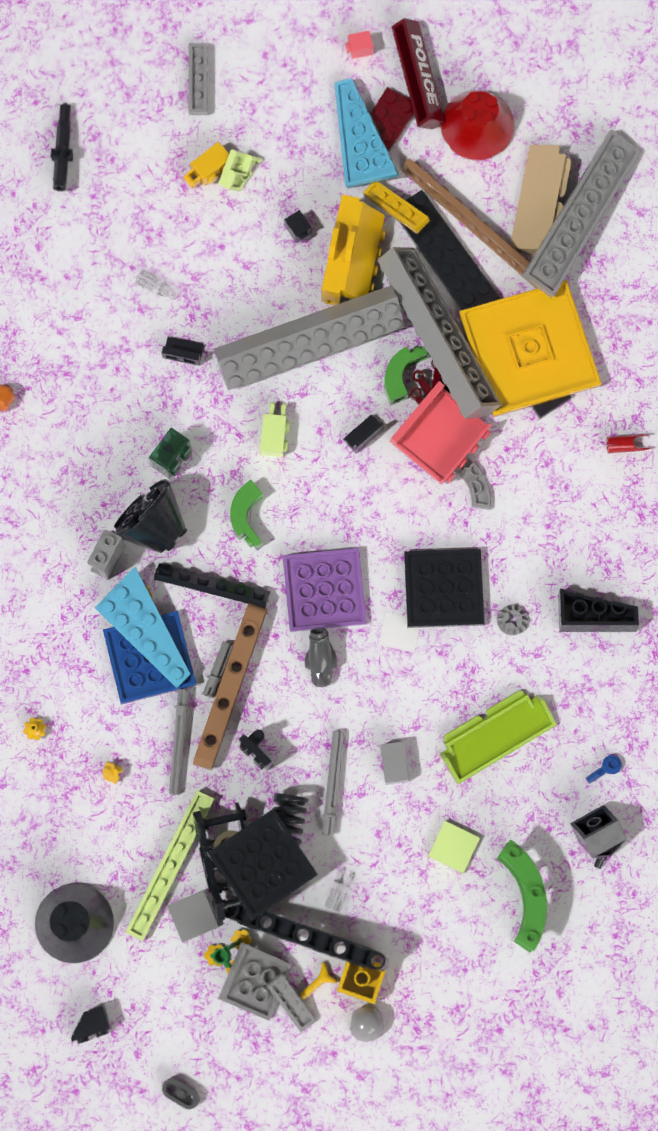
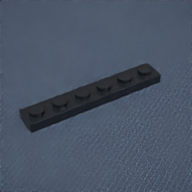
M159 563L154 575V580L247 604L250 603L263 608L266 607L270 596V591L262 588H255L243 583L228 581L224 578H216L188 569L173 567L169 564Z

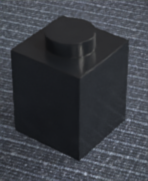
M300 210L284 219V226L296 243L299 241L304 242L310 238L312 227Z

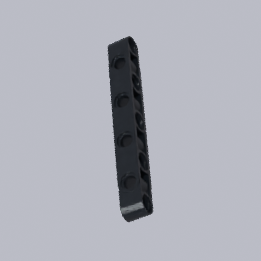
M242 905L236 906L235 912L232 915H228V911H224L226 918L240 925L376 972H383L389 966L388 958L384 954L367 946L267 911L253 920L250 919ZM271 918V926L265 928L264 921ZM308 931V938L305 941H301V933ZM340 944H345V951L342 954H338L337 947ZM377 957L383 958V963L380 967L374 966V960Z

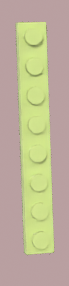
M198 790L196 791L126 933L141 941L145 940L196 838L192 812L200 811L202 817L206 818L215 800L214 798Z

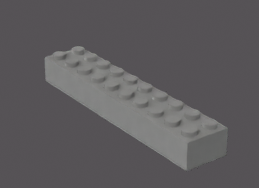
M392 247L378 259L380 268L388 278L389 285L398 296V301L404 307L408 319L414 325L416 334L424 343V348L430 354L434 366L440 372L442 381L450 390V395L456 401L461 415L465 419L489 416L502 404L415 248Z
M388 286L214 348L213 350L227 389L231 390L402 329L405 325L398 297L393 288Z

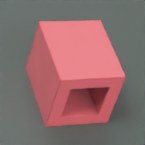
M369 30L348 35V42H345L347 53L351 54L352 59L373 55V43Z

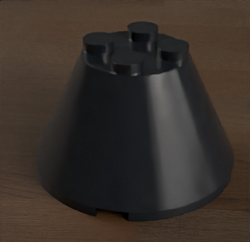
M162 479L149 487L151 490L144 497L139 495L127 507L114 524L115 532L111 531L122 537L125 541L160 553L165 550L170 551L176 545L174 541L178 537H182L188 530L185 527L170 482L167 479Z
M67 884L51 891L39 905L35 917L36 936L42 948L53 958L66 963H82L98 956L108 945L114 929L113 912L106 898L96 889L83 884Z

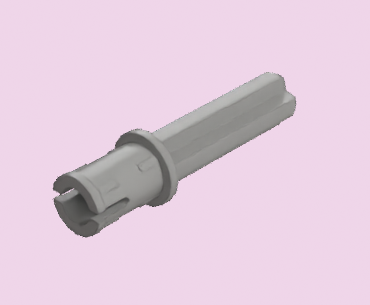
M222 642L211 673L207 675L208 681L202 692L206 697L211 689L209 698H214L217 687L221 682L222 674L233 648V645L228 642Z

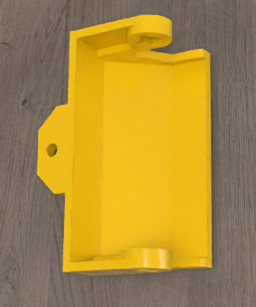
M343 194L341 196L321 289V301L328 305L340 304L341 296L354 299L371 293L374 290L375 283H372V278L377 276L378 265H375L376 259L381 257L382 248H379L380 241L384 242L386 231L383 230L385 215L366 203L360 202L358 197Z

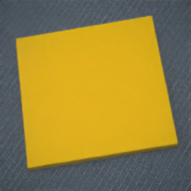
M567 280L562 282L552 298L537 288L459 311L470 348L502 406L492 412L493 417L602 385Z

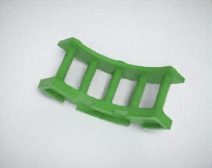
M510 839L497 857V860L515 878L522 897L523 918L519 932L513 942L531 953V951H535L544 931L547 915L546 893L542 878L534 862L518 844Z

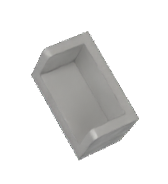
M404 741L381 744L380 750L385 784L409 782Z

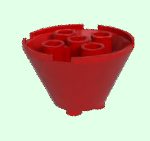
M483 90L463 92L454 97L443 111L445 122L441 124L443 139H445L450 149L460 157L476 161L490 159L504 151L512 139L514 133L513 114L506 102L491 92Z

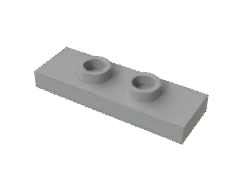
M282 972L266 984L300 1032L317 1021Z

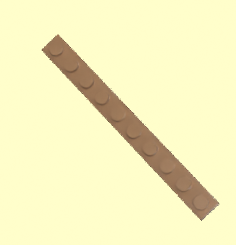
M409 158L404 163L402 172L522 276L530 260L521 256L515 247L506 243L500 234H496L486 222H482L472 210L466 208L459 198L451 195L445 186L440 185L431 174H427L417 162Z

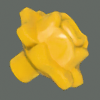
M30 718L29 722L26 721L24 723L25 729L23 733L27 735L29 740L35 739L38 741L40 736H45L46 724L43 723L41 718Z
M109 761L106 762L102 770L104 779L114 784L120 780L119 773L123 772L120 765L115 766L114 763Z

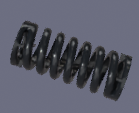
M274 793L273 802L278 806L274 807V810L283 823L304 824V818L286 813L305 814L307 809L299 806H305L309 799L295 795ZM288 802H297L299 806L289 804ZM284 824L291 834H303L304 832L302 828ZM294 838L298 845L302 843L301 839Z

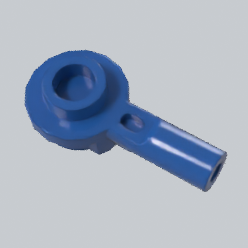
M615 755L606 756L603 759L602 767L585 777L587 782L591 784L604 774L614 775L618 773L622 767L621 760Z

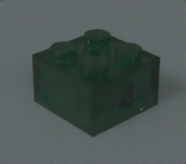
M171 427L148 457L151 467L168 479L176 476L181 469L180 465L182 462L187 461L192 455L190 440Z

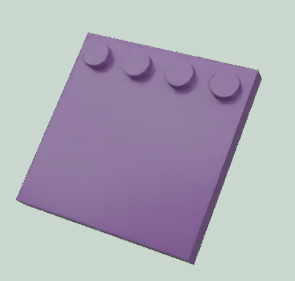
M359 548L283 555L290 632L367 624Z

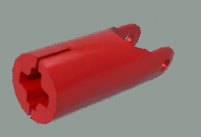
M649 435L606 437L607 453L649 450L650 448H636L633 443L636 437Z

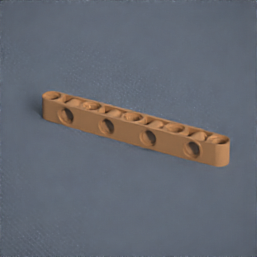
M250 603L247 605L198 745L193 765L212 770L259 637L267 608ZM248 627L255 630L251 636L244 634V630ZM233 664H241L242 669L239 672L232 671L231 667ZM221 700H228L229 706L222 709L219 707ZM209 736H214L217 739L216 743L212 746L206 744V739Z

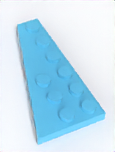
M349 78L334 82L345 186L352 188L398 177L399 173L354 80Z
M134 567L95 609L178 689L191 673L179 653L137 568Z

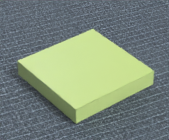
M444 821L428 857L463 874L480 837Z

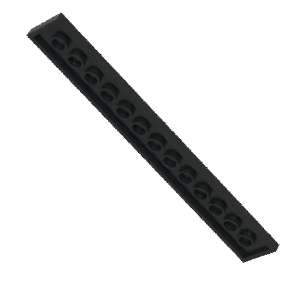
M420 190L406 199V202L428 216L430 221L417 234L400 221L398 222L460 309L465 310L499 300L498 294L424 191ZM567 395L533 405L531 408L538 418L542 419L569 401L571 396Z

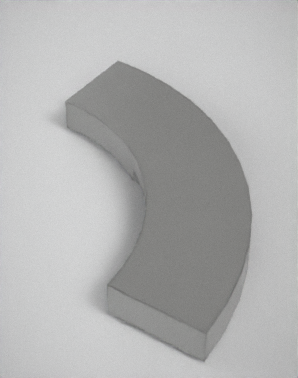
M465 457L467 462L461 469L457 467L454 472L461 476L469 488L472 499L471 508L491 510L490 488L483 472L475 462Z

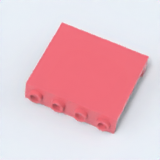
M439 381L389 442L443 485L445 481L449 483L456 475L453 472L457 467L461 469L467 462L465 457L469 452L473 455L478 449L479 445L477 443L481 438L485 440L491 433L489 428L492 424L489 423L488 425L480 418L465 419L461 415L456 401L444 389L445 385Z

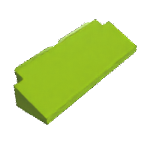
M519 690L488 708L485 717L475 716L446 733L443 743L447 749L439 753L455 782L460 784L557 724L543 698L536 695L530 699L528 694Z

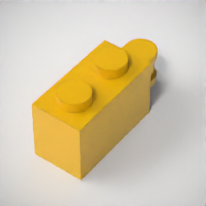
M218 141L190 163L191 170L184 175L183 179L191 188L196 187L200 183L204 186L214 183L223 172L229 153Z

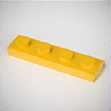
M378 181L371 183L363 191L364 197L416 234L430 221L428 216Z

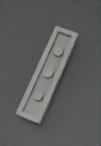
M189 43V115H207V43Z

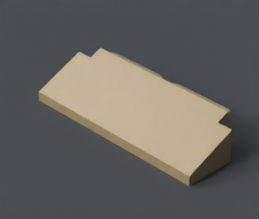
M530 145L510 243V246L515 247L518 252L534 255L562 210L563 205L557 199L565 195L571 160L566 157V154H559L560 145Z

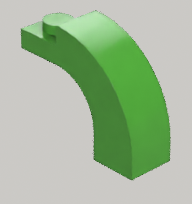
M405 347L398 351L390 360L384 379V390L390 406L408 399V392L404 386L402 376L408 367L430 358V354L424 347H416L411 353L408 347Z
M249 480L238 490L233 498L230 519L238 540L245 536L244 540L247 545L258 550L263 546L262 541L249 526L247 515L249 510L263 499V493L252 480Z

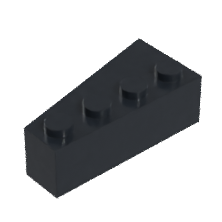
M561 588L559 590V632L637 631L639 626L638 606L616 601L611 602L599 597L585 596L582 593L568 592Z

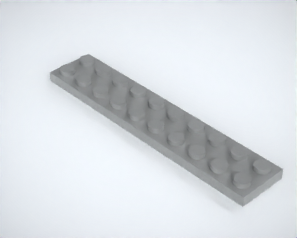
M611 129L607 133L522 274L524 279L550 298L555 296L641 152Z

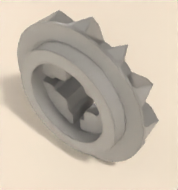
M514 604L505 606L498 614V627L507 635H518L527 627V613L522 607ZM510 614L513 617L520 616L516 620V626L512 622L506 623L510 619Z

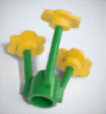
M246 929L236 930L234 932L235 935L231 937L232 943L224 948L220 944L216 946L210 945L208 951L204 952V958L208 960V964L210 966L214 964L222 966L224 964L226 972L229 973L234 959L231 961V964L229 962L231 960L230 949L235 947L239 950L241 943L250 946L252 938L249 937V931Z

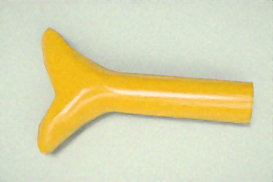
M324 962L321 964L318 977L299 994L302 1001L311 995L321 984L337 983L335 978L329 976Z

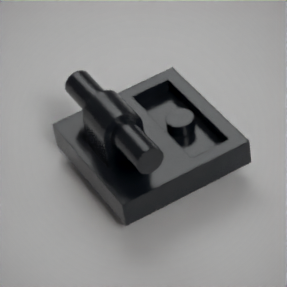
M257 729L249 737L243 734L239 738L240 750L246 756L251 754L254 757V763L261 770L265 768L268 771L273 766L272 760L257 747L264 740V732Z

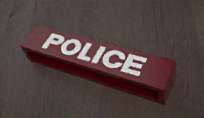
M403 18L391 26L417 127L432 130L445 122L419 21Z

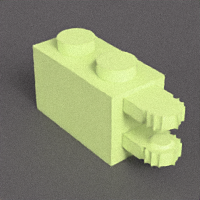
M271 402L269 414H264L260 455L283 457L284 451L287 452L288 440H285V433H289L290 422H287L286 417L287 403H282L281 415H274L276 405L275 402Z

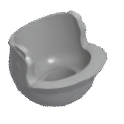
M364 1006L353 1012L350 1030L354 1038L363 1042H371L382 1035L384 1026L379 1010L374 1007Z

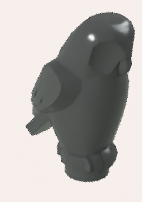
M314 628L310 631L309 635L310 644L305 656V668L311 670V680L314 686L327 687L332 681V669L337 666L336 653L329 642L328 630Z

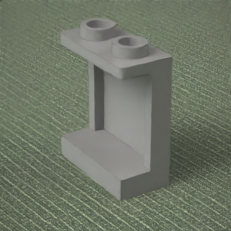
M108 530L103 531L87 561L88 565L92 566V573L109 580L126 547L122 537Z

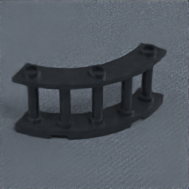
M239 802L235 803L236 813L206 819L202 817L200 811L192 812L196 836H198L200 844L199 851L209 893L211 892L212 904L218 921L225 920L224 911H228V908L241 906L237 898L231 900L221 898L220 894L222 891L230 890V887L226 882L220 883L216 881L215 872L218 869L207 854L214 848L216 839H207L205 830L211 826L238 821L239 831L244 829V821H247L245 809H241Z

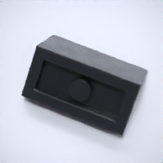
M167 337L166 345L162 348V358L199 366L204 344Z
M371 414L344 437L343 441L356 454L384 430L385 424L383 422L379 423Z

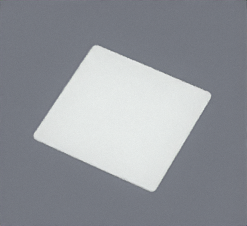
M385 612L379 645L415 652L419 628H407V616Z

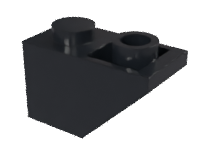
M104 1005L83 1012L71 1036L72 1042L77 1041L78 1044L89 1041V1036L96 1034L98 1038L108 1034L107 1030L112 1029Z

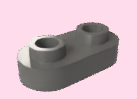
M170 1078L162 1085L164 1096L181 1107L193 1109L198 1105L200 1098L197 1091L181 1081ZM171 1084L176 1086L175 1092L169 1091ZM187 1095L193 1096L191 1103L186 1101Z

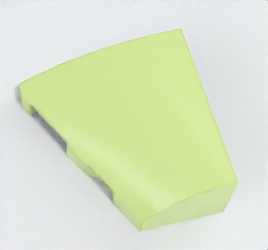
M231 149L218 184L229 190L240 192L245 182L253 174L251 169L256 162L260 164L262 158Z

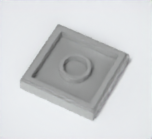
M204 890L167 906L182 943L219 927Z

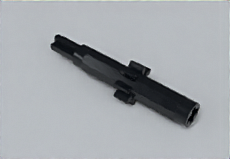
M67 103L60 104L55 149L51 148L50 154L51 161H54L53 190L59 192L66 190L68 161L73 162V150L69 149L71 105H67Z

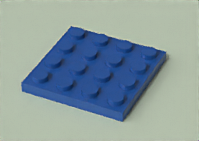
M178 611L161 615L191 673L178 689L115 627L103 629L121 705L197 686Z

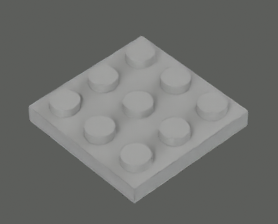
M241 943L218 999L269 1021L278 1000L266 984L281 972L287 979L292 965Z

